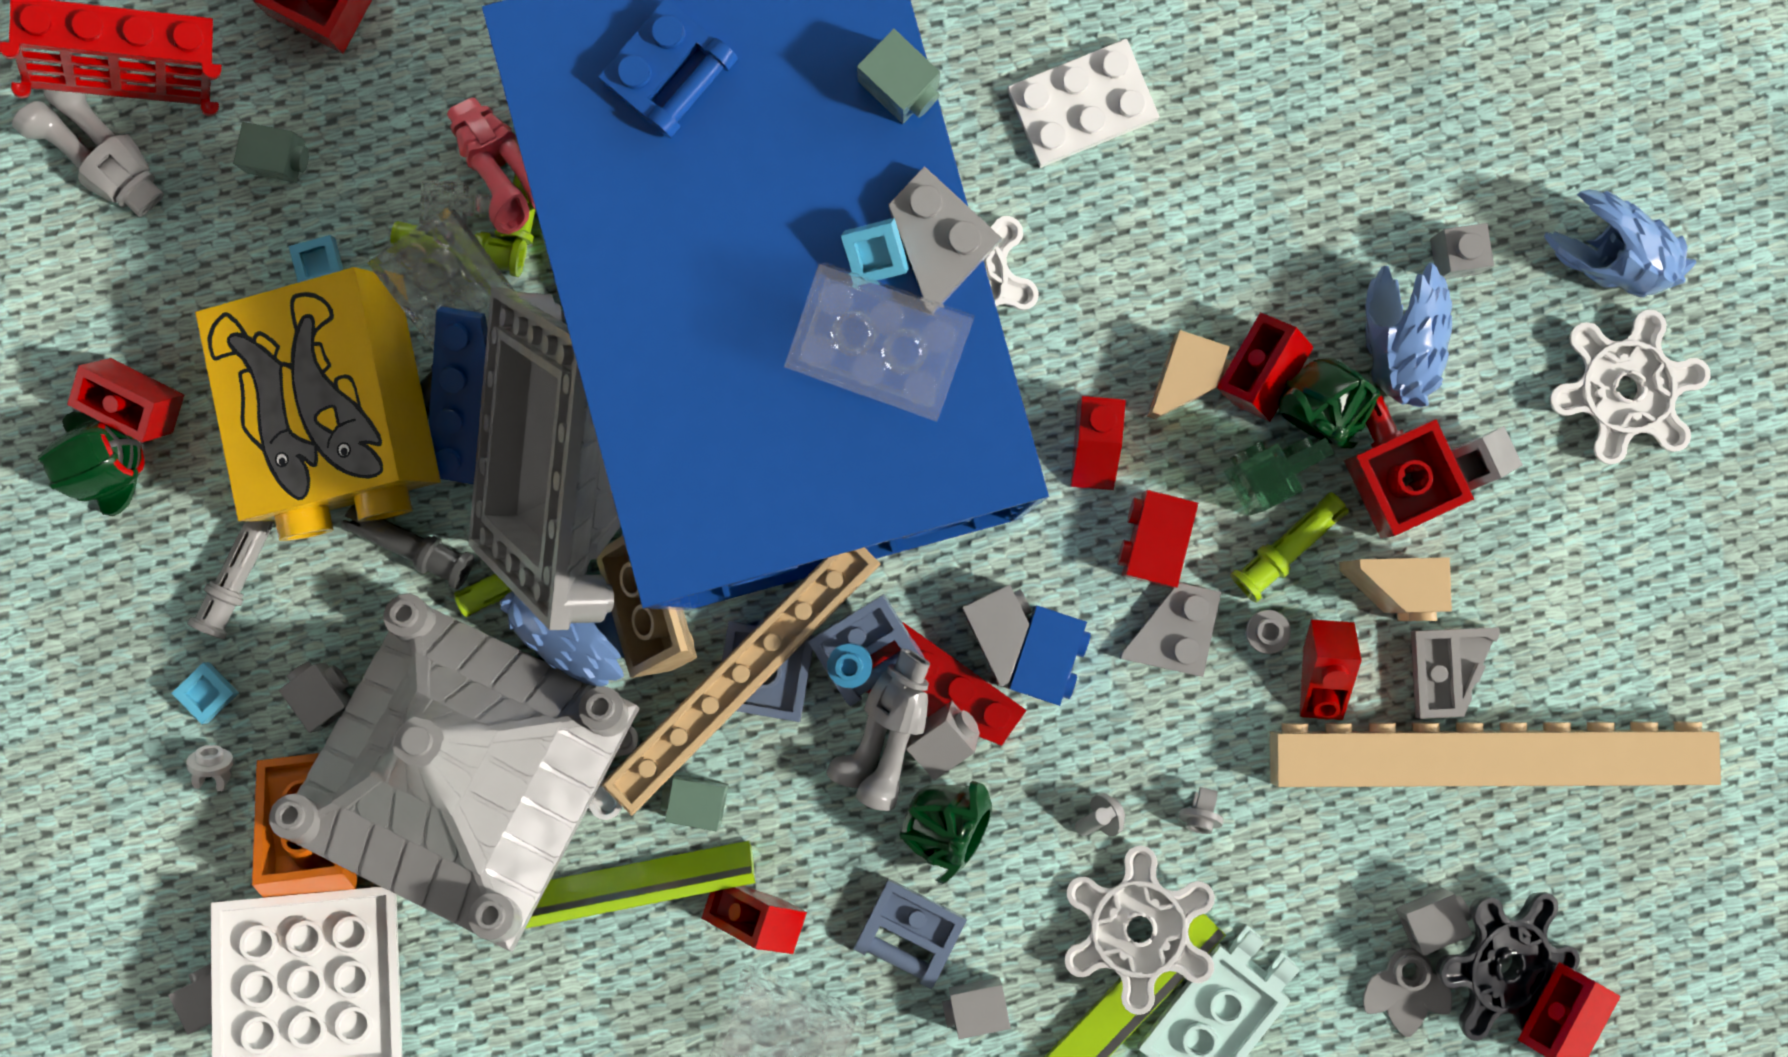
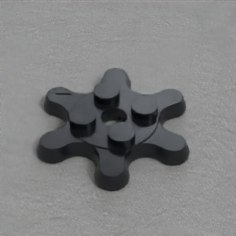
M1537 892L1529 895L1520 912L1509 919L1503 911L1501 902L1493 897H1478L1471 903L1469 913L1475 925V937L1472 943L1461 954L1441 957L1436 965V973L1445 986L1448 988L1467 986L1469 989L1468 1002L1459 1017V1026L1468 1039L1478 1041L1485 1038L1495 1020L1506 1013L1513 1014L1514 1021L1522 1031L1541 997L1545 984L1550 980L1558 963L1560 962L1575 971L1577 970L1580 962L1578 951L1570 945L1551 946L1548 941V928L1558 912V901L1552 894ZM1512 956V963L1509 969L1502 973V964L1499 962V959L1505 960L1507 957Z

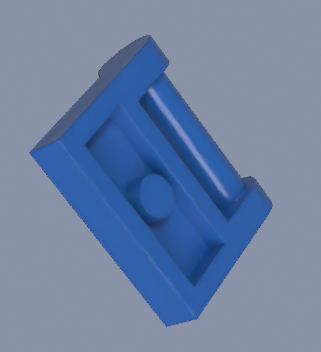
M663 0L601 72L598 78L603 85L662 134L671 139L680 129L681 125L678 122L719 73L723 69L729 71L739 58L724 42L712 36L670 0ZM697 49L703 52L706 57L662 108L656 105L653 101Z

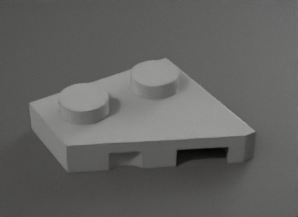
M925 166L889 204L891 217L895 218L911 270L914 272L926 310L933 315L1001 242L1002 237Z
M1179 583L1178 588L1171 589L1156 611L1151 614L1131 642L1122 650L1120 659L1203 677L1221 592Z

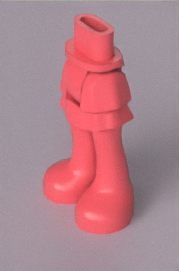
M469 98L448 110L447 116L452 122L450 128L457 138L460 155L466 158L468 167L481 176L491 192L492 198L488 213L491 223L498 232L511 234L517 232L526 224L530 211L527 200L522 192L510 181L500 167L506 163L511 167L520 180L530 203L536 210L517 137L512 132L510 126L493 114L490 107L481 106L476 98Z

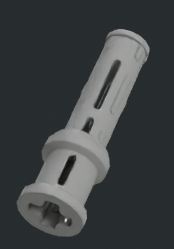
M275 521L244 522L216 580L206 584L204 591L207 594L196 616L189 618L187 622L189 626L210 636L225 639L227 632L224 629L235 607L241 606L244 601V594L240 592Z

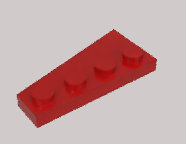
M902 622L911 638L920 648L924 658L930 662L925 676L929 685L927 691L924 690L928 694L927 717L953 701L961 711H967L974 718L978 725L980 738L1002 746L1027 710ZM895 640L870 655L872 668L901 650Z

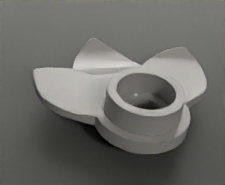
M1405 948L1393 954L1386 970L1376 973L1370 978L1363 994V1006L1367 1014H1377L1387 1010L1393 1025L1403 1036L1408 1038L1422 1025L1428 1010L1438 1014H1450L1452 993L1450 988L1445 986L1439 977L1433 973L1431 962L1426 955L1423 956L1415 949ZM1407 963H1414L1416 966V973L1411 978H1405L1402 975V968Z

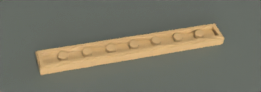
M865 548L825 558L625 759L601 786L633 816L842 605L881 563Z

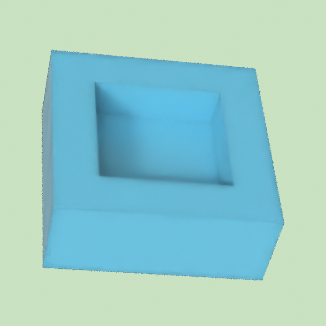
M895 218L848 229L842 233V242L856 286L907 273L909 265Z
M331 235L288 246L298 282L344 270L336 239Z
M203 662L172 694L201 724H208L239 692L210 662Z

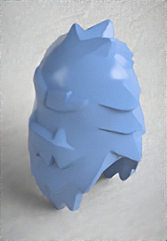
M1588 189L1582 190L1577 194L1590 206L1589 208L1595 214L1609 223L1605 231L1595 240L1586 241L1598 248L1597 251L1582 241L1572 239L1556 231L1553 234L1546 232L1544 235L1546 241L1555 251L1557 258L1568 268L1584 272L1587 277L1603 288L1620 287L1627 293L1640 298L1685 283L1684 275L1697 263L1696 259L1686 258L1688 247L1683 235L1676 237L1660 219L1652 220L1638 206L1627 200L1623 201L1609 191L1601 192Z
M1428 263L1423 274L1416 276L1410 303L1404 315L1398 280H1393L1389 266L1381 267L1376 278L1371 280L1367 292L1365 337L1366 347L1373 357L1372 380L1386 394L1402 405L1428 406L1427 396L1442 385L1443 378L1441 376L1448 361L1449 353L1447 349L1452 332V301L1446 280L1439 274L1437 267L1433 263Z
M512 591L500 601L501 610L508 614L509 629L514 630L522 642L535 650L537 656H541L553 669L558 668L569 677L592 686H605L609 683L608 680L617 681L624 677L622 668L616 660L620 657L624 658L612 612L607 613L601 623H571L568 630H549Z

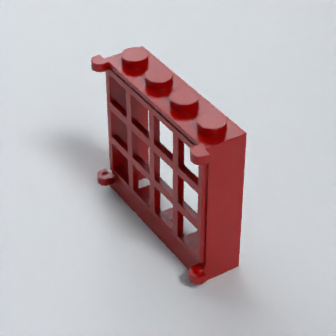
M10 0L9 42H0V54L6 59H16L21 76V83L11 82V89L16 97L27 98L31 94V89L196 104L201 105V111L206 116H214L219 110V102H210L211 80L219 78L222 71V65L212 64L213 18L55 0ZM33 49L58 51L60 54L33 52ZM71 53L106 56L108 59L81 57ZM119 58L155 61V64L122 61ZM33 61L58 63L61 66L34 64ZM166 63L201 66V69L169 66ZM81 66L107 68L108 71L83 69ZM128 71L155 73V76L128 73ZM33 73L60 75V77L33 75ZM174 75L201 78V80L174 78ZM80 77L108 80V82L81 80ZM127 82L153 84L155 87L127 84ZM173 87L201 89V91L173 89Z

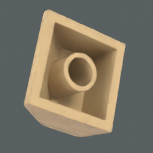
M1450 557L1358 559L1339 562V571L1384 613H1397V621H1437V612L1452 611Z

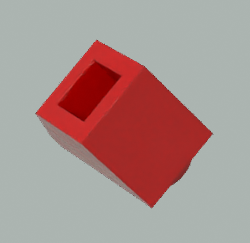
M1311 619L1303 646L1300 717L1344 719L1362 661L1355 622Z

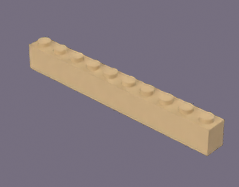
M1634 721L1630 722V730H1615V722H1587V730H1571V722H1543V730H1527L1526 722H1500V730H1483V723L1456 722V731H1440V723L1415 722L1412 723L1413 731H1396V723L1377 722L1369 723V731H1352V723H1325V731H1308V723H1282V731H1270V784L1277 787L1721 785L1720 732L1702 730V722L1674 721V730H1659L1658 722Z

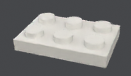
M1127 39L1010 85L1007 89L1039 168L1158 121L1160 117Z

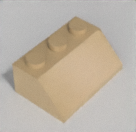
M621 536L608 544L596 560L600 574L604 577L606 584H610L613 588L614 605L611 612L630 678L673 671L696 659L694 641L689 631L684 611L642 608L624 537Z

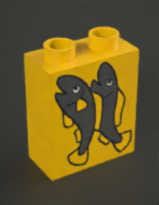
M351 267L195 312L238 521H275L279 541L305 539L334 531L330 510L355 504L357 518L360 522L391 518L413 511L409 490L441 483L398 278Z

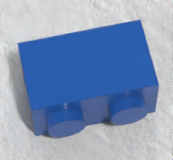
M1035 605L1007 688L1060 706L1063 698L1070 699L1077 681V674L1071 673L1076 656L1084 657L1091 633L1085 631L1086 621Z

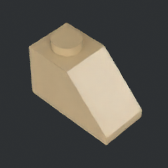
M1179 330L1174 335L1147 417L1157 419L1213 391L1232 360L1226 359L1230 346Z

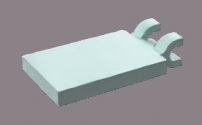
M1246 924L1233 941L1229 950L1220 943L1209 953L1214 962L1212 976L1203 983L1187 981L1138 1044V1049L1148 1057H1247L1290 1003L1288 996L1281 991L1296 976L1300 969L1283 952L1278 954L1268 967L1267 972L1253 962L1251 957L1257 953L1265 942L1256 931Z

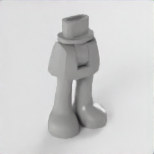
M44 90L43 92L45 98L54 107L70 118L97 145L93 151H90L44 102L33 101L28 103L15 114L12 120V127L27 139H45L54 144L79 169L78 182L95 194L110 202L117 203L122 208L128 206L138 217L147 214L163 198L164 193L153 183L155 176L149 172V166L136 143L129 134L116 135L93 112L86 101V94Z
M901 649L896 664L888 665L887 670L881 674L870 691L864 706L868 714L865 731L856 752L852 755L835 757L830 762L826 772L827 776L837 784L858 788L856 798L867 807L881 811H890L895 808L900 793L899 779L907 742L911 734H923L926 723L928 694L924 690L927 691L929 685L925 676L930 662L909 649ZM889 729L890 731H889L888 740H887V743H886V746H885L883 755H882V757H881V760H880V762H879V758H880V754H881V751H882L884 739H885L887 730Z

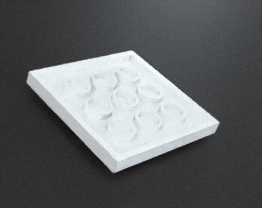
M383 887L212 902V1057H402L397 894Z

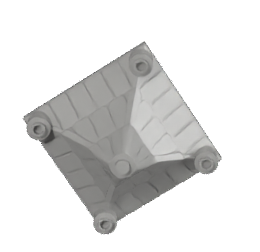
M491 287L468 545L549 630H568L571 623H601L605 619L606 614L610 613L613 609V588L610 584H606L602 575H586L590 559H597L621 525L567 324L561 321L560 305L554 303L551 294L515 292L510 288Z
M398 595L385 608L383 614L384 623L389 631L379 651L376 652L362 681L358 684L345 707V711L337 721L324 748L320 751L307 774L303 785H301L297 794L285 795L276 801L269 814V824L273 833L279 837L291 841L463 927L482 939L513 952L640 708L636 704L623 699L612 688L592 686L573 679L558 668L553 669L548 663L429 607L416 595Z

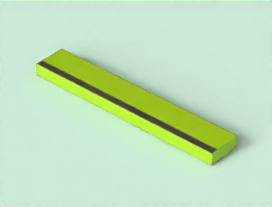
M750 840L551 879L525 929L754 884L755 872Z
M1205 914L1194 918L1188 929L1189 939L1192 944L1208 954L1226 936ZM1173 971L1161 974L1154 984V1005L1150 1011L1141 1015L1130 1013L1122 1004L1123 983L1121 978H1119L1044 1057H1110L1185 977Z

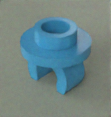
M855 643L841 644L831 652L828 658V674L841 687H858L865 683L871 674V656L861 645Z

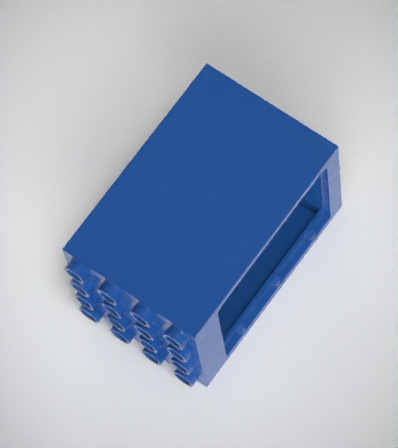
M503 0L482 6L642 608L688 611L804 579L825 558L865 548L877 559L1023 518L1049 497L984 261L979 264L932 315L926 310L923 296L910 265L906 274L856 286L841 235L845 230L891 219L889 204L924 166L968 206L939 100L937 99L934 105L920 118L913 113L902 124L858 82L857 66L893 29L898 31L927 59L911 0H670L712 36L724 42L739 58L729 71L723 69L684 114L678 122L681 125L680 129L671 139L662 134L603 85L598 78L601 72L663 0ZM697 49L653 102L662 108L706 55Z

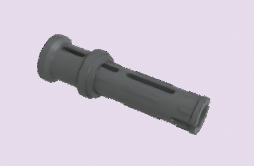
M355 504L345 514V517L350 518L351 521L343 520V530L350 531L412 561L416 571L422 574L430 572L449 581V587L457 590L464 584L473 567V554L469 552L461 554L442 545L440 538L428 536L424 539L385 519L360 522L357 518Z

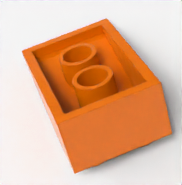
M319 753L257 760L252 886L263 898L357 889V874L291 841L279 837L273 833L269 824V814L272 806L285 795L297 794Z

